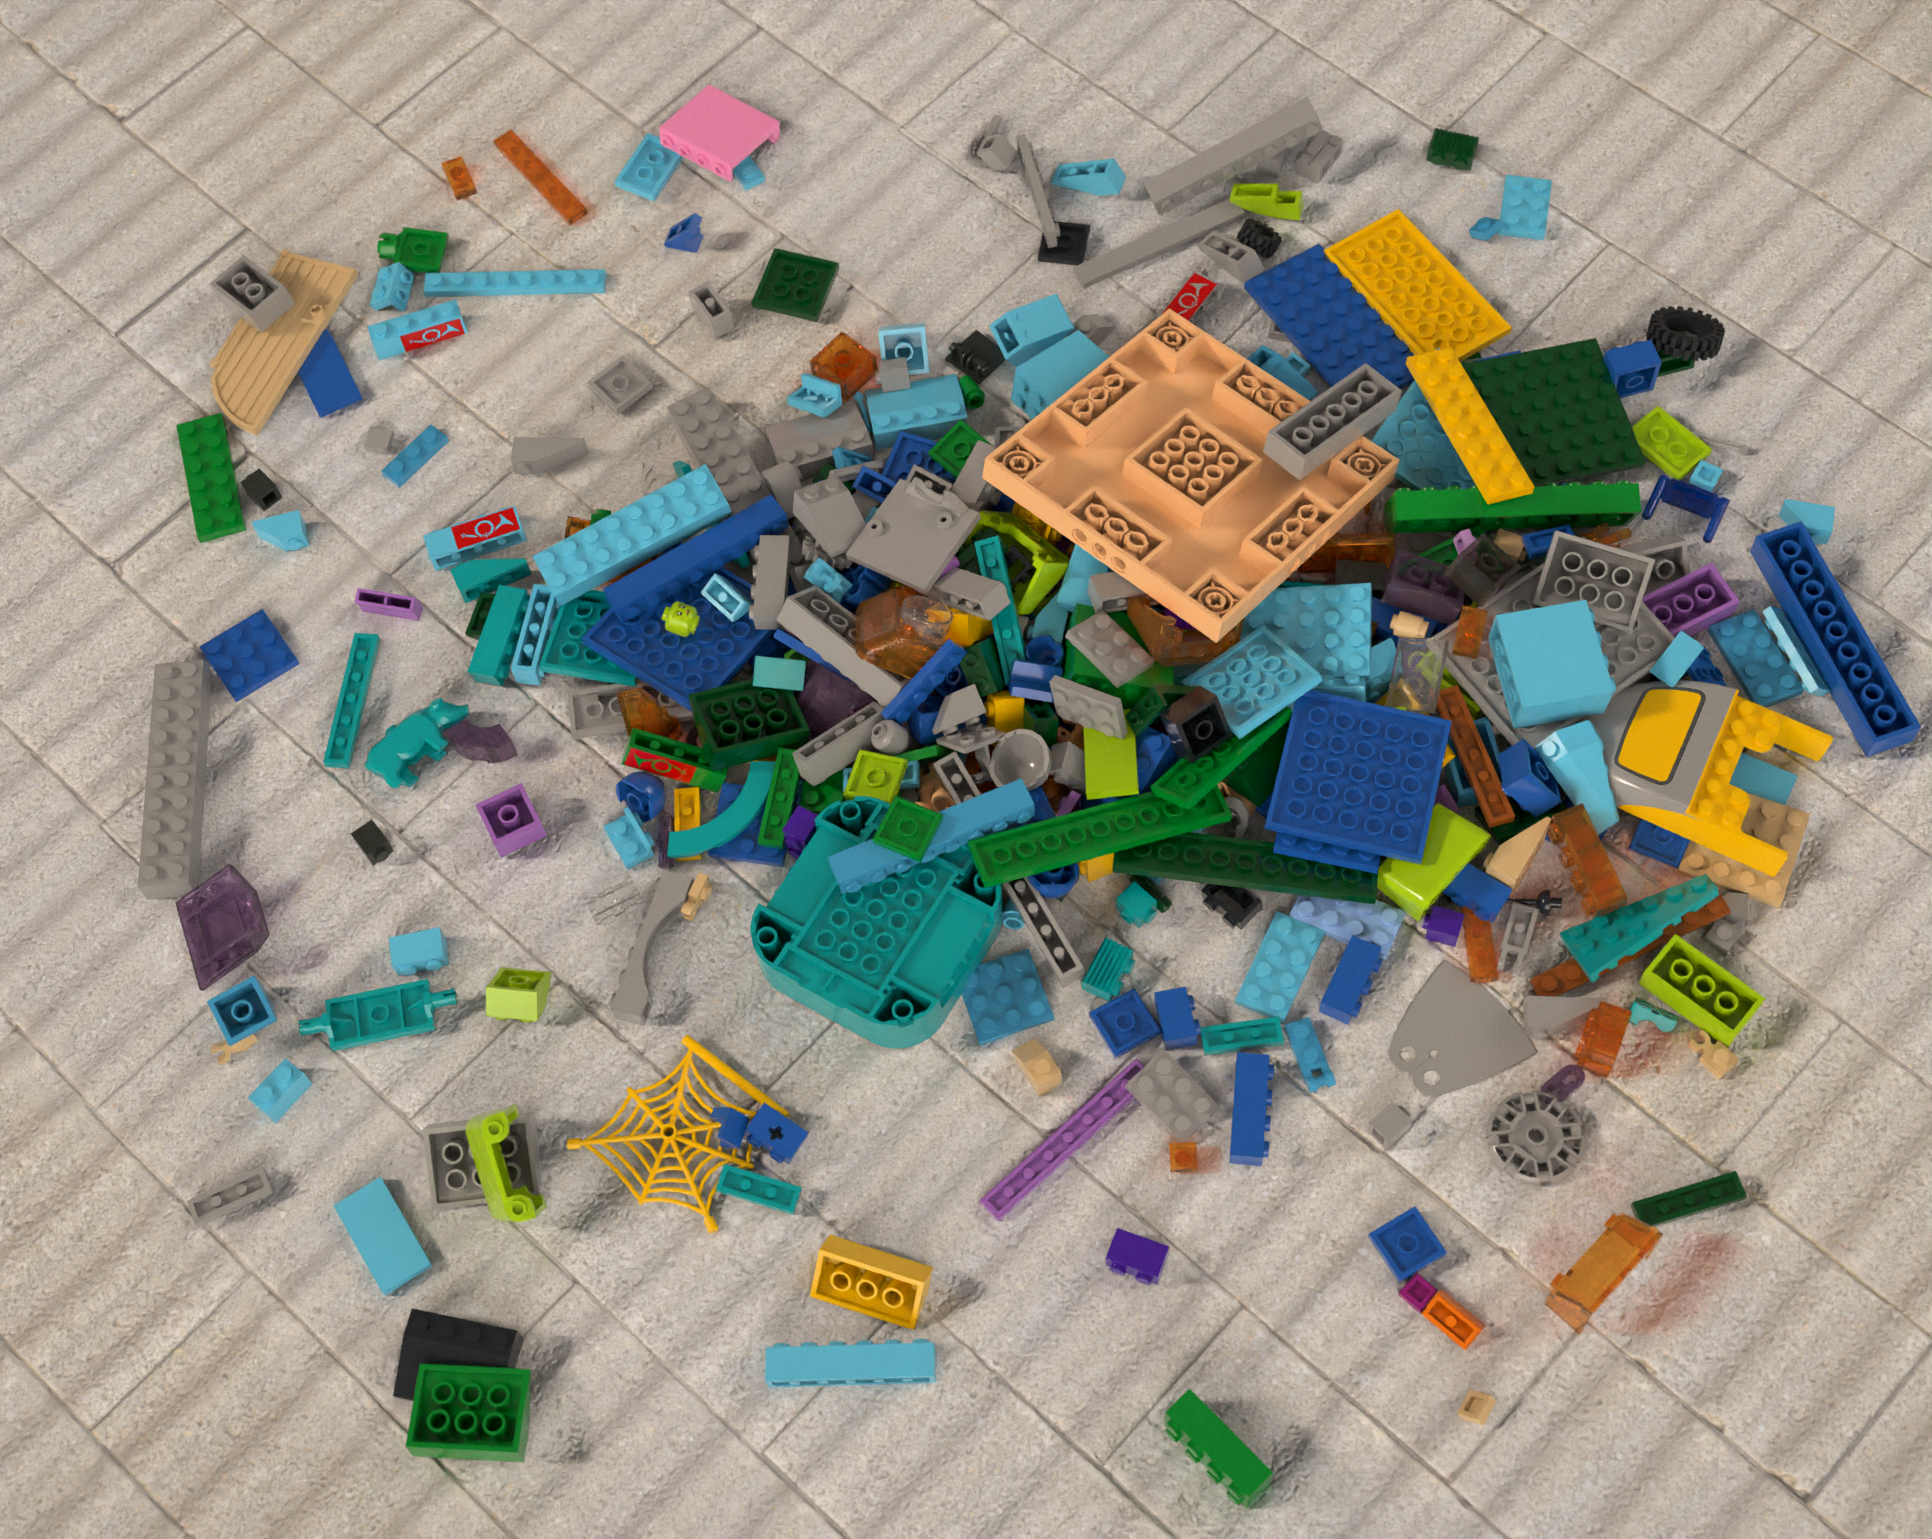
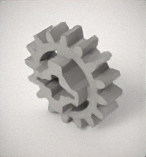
M807 535L806 539L803 540L801 554L806 556V560H811L814 563L817 558H820L834 570L835 568L843 570L844 567L849 568L853 562L847 558L846 552L830 557L813 536Z

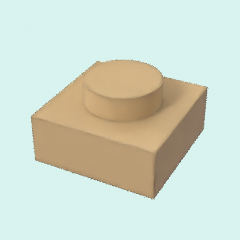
M1469 1390L1457 1415L1463 1420L1484 1426L1497 1401L1491 1395Z

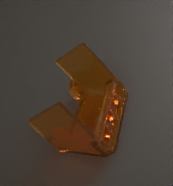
M907 585L897 586L861 601L856 609V654L868 663L912 679L939 650L920 642L917 632L924 634L927 629L926 608L940 603V601L919 593Z
M1623 1212L1619 1216L1614 1213L1604 1224L1607 1229L1565 1275L1560 1272L1549 1285L1553 1289L1544 1304L1580 1334L1591 1316L1644 1258L1648 1259L1663 1237V1234L1654 1226Z

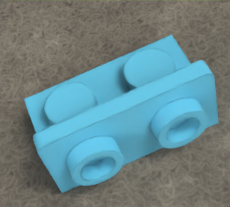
M629 807L624 808L626 815L603 826L626 869L629 870L653 857L654 853L651 847L655 844L649 832L643 833L640 827L643 826V823L638 813L632 814Z

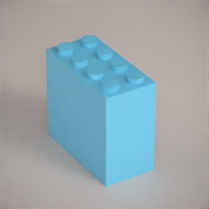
M1077 330L1016 367L1011 400L1015 406L1022 409L1032 420L1102 364L1109 356L1081 331Z
M1586 600L1495 616L1487 638L1513 729L1602 714L1608 703H1610V699L1616 691V685L1613 677L1609 676L1607 670L1609 667L1606 654L1602 653L1600 647L1602 644L1599 631L1595 630L1593 624L1595 621L1594 612L1588 607Z

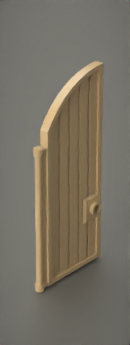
M286 249L282 250L269 275L286 287L295 305L262 333L240 318L216 357L209 364L213 369H216L211 376L214 397L226 417L237 427L253 435H259L358 276L356 269L290 253Z

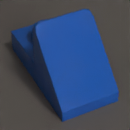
M694 213L670 227L664 246L693 253L698 252L703 239V234L700 233L701 228L699 227L702 217Z

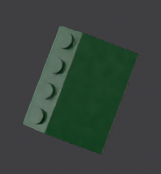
M753 679L688 694L702 749L711 771L775 756L778 754L779 748L798 750L808 743L810 729L792 690L753 686Z

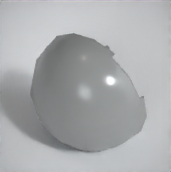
M1017 729L1008 732L999 739L997 746L993 750L989 764L990 776L997 787L1022 778L1029 792L1042 785L1048 779L1052 766L1051 750L1044 739L1032 730Z

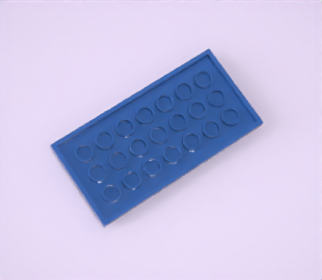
M1320 244L1245 282L1244 289L1331 387L1365 363L1399 389L1405 388L1415 380L1406 365L1407 357L1414 356L1408 349V345L1394 334L1393 328L1384 323L1378 311L1372 309L1366 302L1363 294L1358 293L1352 286V282L1339 272L1338 266L1325 256L1323 251L1325 249Z

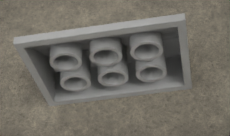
M854 401L843 404L825 418L809 414L765 427L776 464L788 461L791 465L797 466L802 475V479L799 480L800 482L814 478L826 463L836 468L832 451L837 447L869 456L872 460H875L872 441Z
M1555 530L1532 603L1546 607L1586 600L1588 607L1594 612V622L1632 633L1655 559Z
M535 1112L521 1113L510 1124V1134L499 1143L513 1189L526 1185L531 1194L540 1195L539 1148ZM469 1120L429 1124L422 1130L432 1210L487 1203L465 1128Z

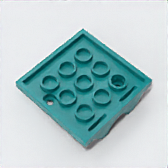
M590 590L559 607L539 664L541 672L636 687L637 677L588 648L582 642L583 636L610 609L603 591Z

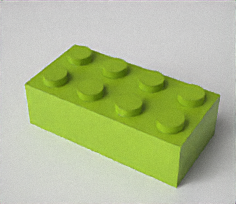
M1676 934L1647 967L1638 983L1701 1030L1707 1032L1716 1041L1720 1040L1727 1048L1730 1047L1759 1011L1766 999Z

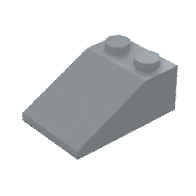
M837 476L794 491L793 514L830 557H834L847 552L865 528L866 523L846 486Z

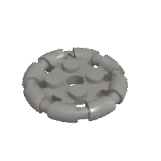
M1532 1090L1531 1093L1523 1094L1521 1091L1502 1100L1498 1104L1499 1108L1496 1112L1491 1113L1486 1126V1139H1489L1490 1143L1488 1150L1496 1165L1502 1171L1506 1170L1512 1174L1513 1179L1529 1185H1540L1541 1182L1553 1184L1569 1176L1574 1171L1573 1167L1575 1164L1581 1162L1586 1146V1137L1582 1135L1581 1130L1583 1124L1575 1110L1569 1104L1565 1105L1559 1101V1097L1544 1091ZM1533 1104L1535 1111L1526 1112L1525 1105ZM1551 1109L1559 1113L1557 1118L1549 1113ZM1507 1114L1515 1117L1512 1122L1505 1119ZM1562 1130L1571 1131V1136L1564 1137ZM1539 1131L1543 1135L1544 1140L1539 1143L1533 1142L1529 1138V1132ZM1508 1136L1507 1143L1501 1144L1500 1137ZM1560 1151L1566 1153L1567 1157L1565 1160L1557 1156ZM1515 1155L1524 1161L1520 1167L1512 1162ZM1546 1163L1547 1171H1538V1166Z

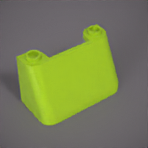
M980 511L981 519L967 537L964 546L967 547L973 542L972 537L981 529L986 531L988 528H991L1008 548L1012 544L1018 547L1035 569L1032 571L1034 576L1025 584L1020 582L1013 588L1016 591L1013 596L1017 614L1020 616L1030 614L1066 573L1070 559L1017 516L1007 512ZM1020 559L1008 569L1010 581L1026 568Z
M1437 803L1433 806L1421 865L1390 857L1384 862L1380 860L1377 888L1419 922L1428 912L1426 910L1436 902L1439 895L1464 867L1474 859L1475 855L1478 856L1484 850L1491 835L1481 827Z
M516 1104L476 1115L467 1122L465 1129L491 1216L500 1221L523 1222L536 1218L547 1206L543 1194H531L526 1185L513 1189L499 1142L510 1134V1124L519 1117Z

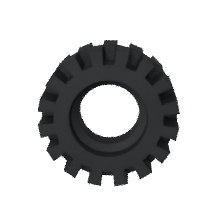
M1253 218L1247 219L1237 234L1238 241L1254 249L1256 254H1260L1263 258L1272 257L1282 242L1281 236H1278L1279 233L1275 232L1272 227L1269 228L1268 224H1262L1260 220L1256 221Z

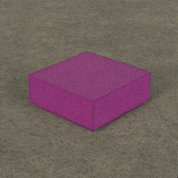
M1416 1272L1400 1290L1398 1295L1417 1312L1421 1313L1438 1290Z

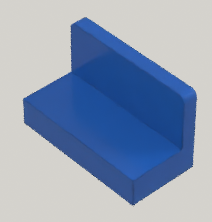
M1015 659L1007 686L1010 695L1054 703L1050 681L1054 675L1062 677L1063 668Z

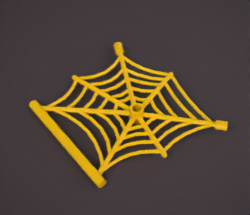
M686 1035L681 1043L688 1048L687 1054L669 1075L645 1088L633 1090L632 1087L628 1086L626 1090L629 1094L612 1119L584 1140H581V1138L567 1139V1149H579L582 1146L588 1148L619 1176L637 1198L639 1205H643L645 1202H668L688 1207L702 1214L705 1218V1226L709 1234L719 1230L714 1217L709 1214L712 1197L716 1192L718 1181L709 1194L706 1205L701 1197L704 1183L715 1170L731 1162L741 1165L737 1167L740 1169H754L755 1166L751 1163L753 1145L748 1144L746 1161L736 1157L738 1148H733L732 1155L722 1152L723 1148L721 1146L718 1147V1150L709 1147L714 1128L721 1127V1123L702 1118L689 1107L683 1096L685 1083L699 1104L711 1113L713 1111V1108L704 1103L693 1089L688 1077L689 1067H691L703 1088L719 1102L741 1113L748 1114L749 1121H752L757 1112L733 1105L718 1096L698 1073L692 1060L693 1052L761 1105L766 1103L786 1118L790 1113L700 1043ZM684 1065L681 1079L666 1092L646 1100H642L638 1095L665 1083ZM678 1088L676 1097L665 1105L650 1109L647 1103L657 1101L671 1094ZM631 1097H633L638 1104L627 1121L606 1138L593 1139L615 1122L625 1110ZM681 1101L691 1115L706 1124L694 1126L689 1122L679 1109ZM674 1103L673 1109L658 1118L655 1112L666 1109ZM641 1107L645 1113L634 1130L629 1135L616 1136L628 1126ZM649 1115L654 1121L652 1127L645 1134L635 1135ZM671 1115L669 1124H664L662 1120ZM677 1115L689 1128L676 1130L675 1122ZM658 1125L661 1129L660 1132L652 1133ZM709 1130L705 1145L697 1142L696 1133ZM673 1132V1135L669 1137L666 1136L667 1133ZM692 1133V1140L681 1135ZM647 1139H663L658 1154L653 1146L646 1141ZM639 1140L651 1151L656 1159L652 1168L643 1155L629 1141ZM677 1141L685 1143L688 1146L684 1147V1149L680 1151L677 1145ZM624 1142L639 1157L649 1171L650 1175L647 1182L645 1183L635 1168L607 1143ZM601 1144L633 1173L644 1188L641 1196L619 1169L591 1145ZM668 1145L672 1146L675 1153H665ZM693 1147L698 1148L689 1155L686 1161L684 1160L683 1156L687 1150ZM702 1151L710 1153L711 1155L700 1162L691 1175L687 1165L692 1158ZM716 1156L726 1159L708 1170L701 1180L699 1188H697L694 1180L700 1169ZM666 1157L677 1158L681 1165L659 1168L662 1159ZM682 1170L687 1179L654 1178L658 1172ZM678 1182L689 1183L692 1191L673 1187L650 1188L652 1184ZM662 1191L680 1192L695 1196L700 1208L677 1199L646 1197L648 1193Z

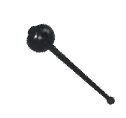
M1550 889L1541 891L1537 899H1508L1507 901L1509 904H1513L1514 901L1521 904L1536 905L1539 912L1546 916H1549L1550 908H1562V898L1550 897Z

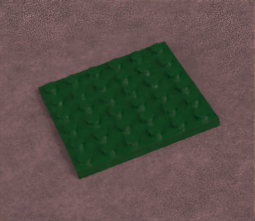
M1596 338L1463 364V368L1534 487H1539L1546 483L1562 484L1643 467L1646 463Z

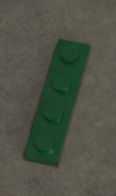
M1733 1171L1632 1202L1630 1206L1640 1230L1644 1231L1745 1200L1747 1194L1737 1172Z

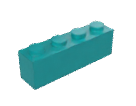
M504 585L498 586L467 671L476 682L502 687L505 679L509 676L510 664L515 655L530 600V595L526 589Z

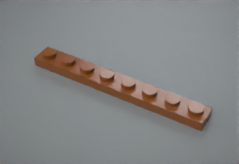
M1718 890L1719 896L1696 912H1687L1681 916L1682 921L1675 926L1668 925L1662 930L1663 934L1634 955H1625L1617 961L1618 966L1612 970L1606 968L1598 974L1599 977L1665 946L1675 934L1682 938L1729 915L1731 910L1720 891ZM1573 958L1531 978L1529 982L1537 996L1559 997L1590 982V980Z

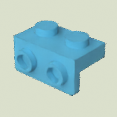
M398 262L379 270L370 306L373 309L379 310L392 305L400 312L405 311L415 276Z
M808 373L801 375L802 387L787 397L788 405L823 418L842 406L839 384Z

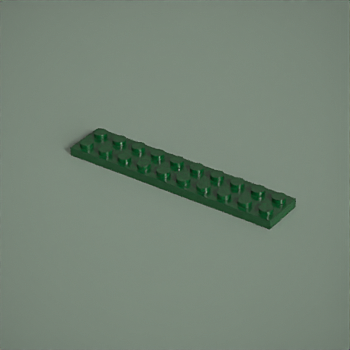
M1187 832L1114 853L1112 872L1368 904H1375L1377 899L1378 871L1375 874L1273 853L1275 844L1273 842Z

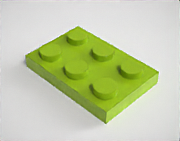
M1659 406L1655 407L1632 427L1642 454L1677 483L1696 468L1700 460L1704 461L1711 455L1712 449Z

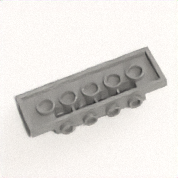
M641 680L637 681L636 687L621 684H602L599 687L567 692L573 740L629 731L632 728L641 729L694 720L693 713Z

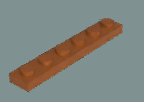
M1458 685L1433 692V699L1442 719L1452 721L1449 736L1489 828L1514 821V812L1506 794L1502 790L1500 780Z

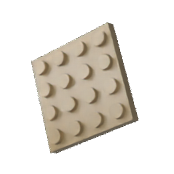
M1747 793L1750 798V805L1742 823L1741 831L1789 853L1787 860L1776 876L1772 877L1691 840L1679 865L1677 874L1691 879L1707 874L1718 888L1735 893H1746L1750 899L1780 908L1810 813Z

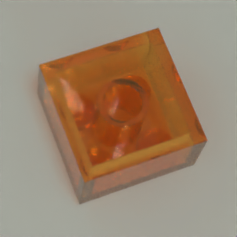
M842 331L810 360L812 375L839 384L841 398L846 402L875 376V371L878 370L876 356Z

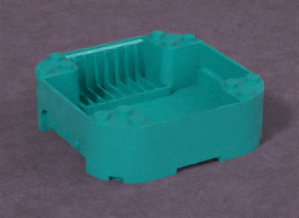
M854 796L852 800L841 803L838 800L832 803L816 817L815 834L803 848V852L789 869V873L781 885L777 887L767 906L765 907L758 903L750 926L752 943L764 977L780 993L876 1045L887 1048L912 1047L926 1041L940 1029L960 998L972 973L976 971L998 937L1003 924L1001 884L987 888L984 887L966 843L951 853L944 852L935 856L929 862H920L912 865L905 872H895L886 876L880 882H871L863 885L856 892L841 894L830 869L828 857L873 839L891 805L874 797Z

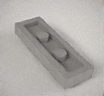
M262 1166L188 1200L187 1204L195 1225L200 1227L274 1193L266 1169Z

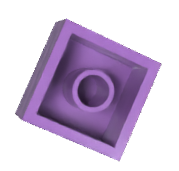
M522 783L475 804L501 858L547 836Z

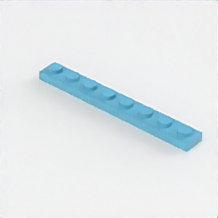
M605 269L426 273L423 292L425 297L605 293L607 274Z

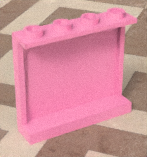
M711 85L705 87L659 127L661 145L730 182L733 180L732 169L766 139L773 143L779 139L778 120Z

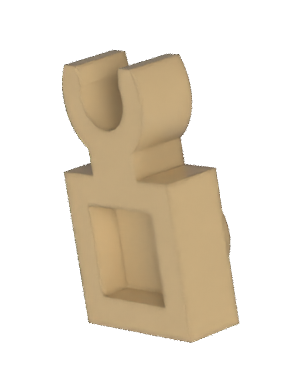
M698 873L688 892L689 897L680 911L683 913L682 917L684 919L693 921L698 907L701 908L704 900L707 901L710 898L712 886L708 875Z
M1701 1030L1698 1037L1703 1041V1044H1698L1695 1040L1691 1039L1688 1046L1692 1051L1703 1054L1699 1062L1719 1080L1738 1063L1739 1058L1720 1040L1713 1045L1710 1042L1709 1034Z

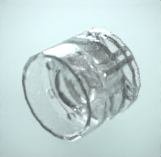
M917 595L905 598L898 615L899 620L895 624L891 636L892 645L898 651L911 658L924 661L930 660L945 643V636L948 634L954 618L952 611L940 601L930 597Z

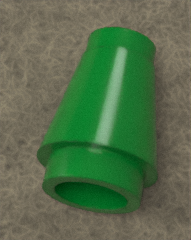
M962 376L959 379V385L965 406L969 409L980 408L985 402V393L971 376Z

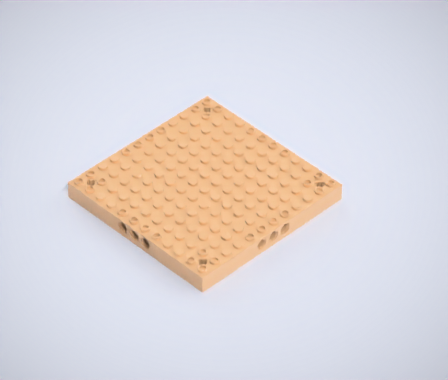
M1168 309L985 458L982 478L1217 643L1394 479L1400 460L1362 435L1304 478L1298 480L1266 455L1263 449L1268 431L1311 401L1173 310Z

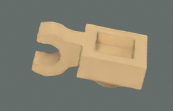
M254 1033L232 1046H229L226 1040L217 1042L210 1047L212 1054L218 1051L224 1052L223 1055L217 1058L219 1065H222L229 1061L232 1052L236 1054L239 1051H246L258 1039Z

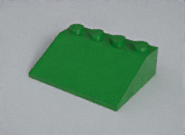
M420 1364L405 1447L413 1457L524 1462L529 1429L531 1370Z

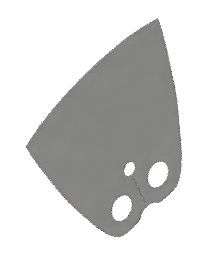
M1444 961L1430 977L1406 1012L1392 1040L1389 1058L1399 1070L1406 1071L1412 1076L1413 1084L1424 1095L1435 1096L1446 1094L1490 1078L1536 1053V1050L1528 1036L1524 1035V1030L1495 997L1465 972ZM1402 1047H1412L1416 1051V1058L1411 1062L1403 1061L1399 1056V1051ZM1430 1050L1438 1051V1057L1431 1058L1429 1056ZM1428 1070H1434L1439 1074L1440 1081L1435 1086H1428L1423 1081V1074Z

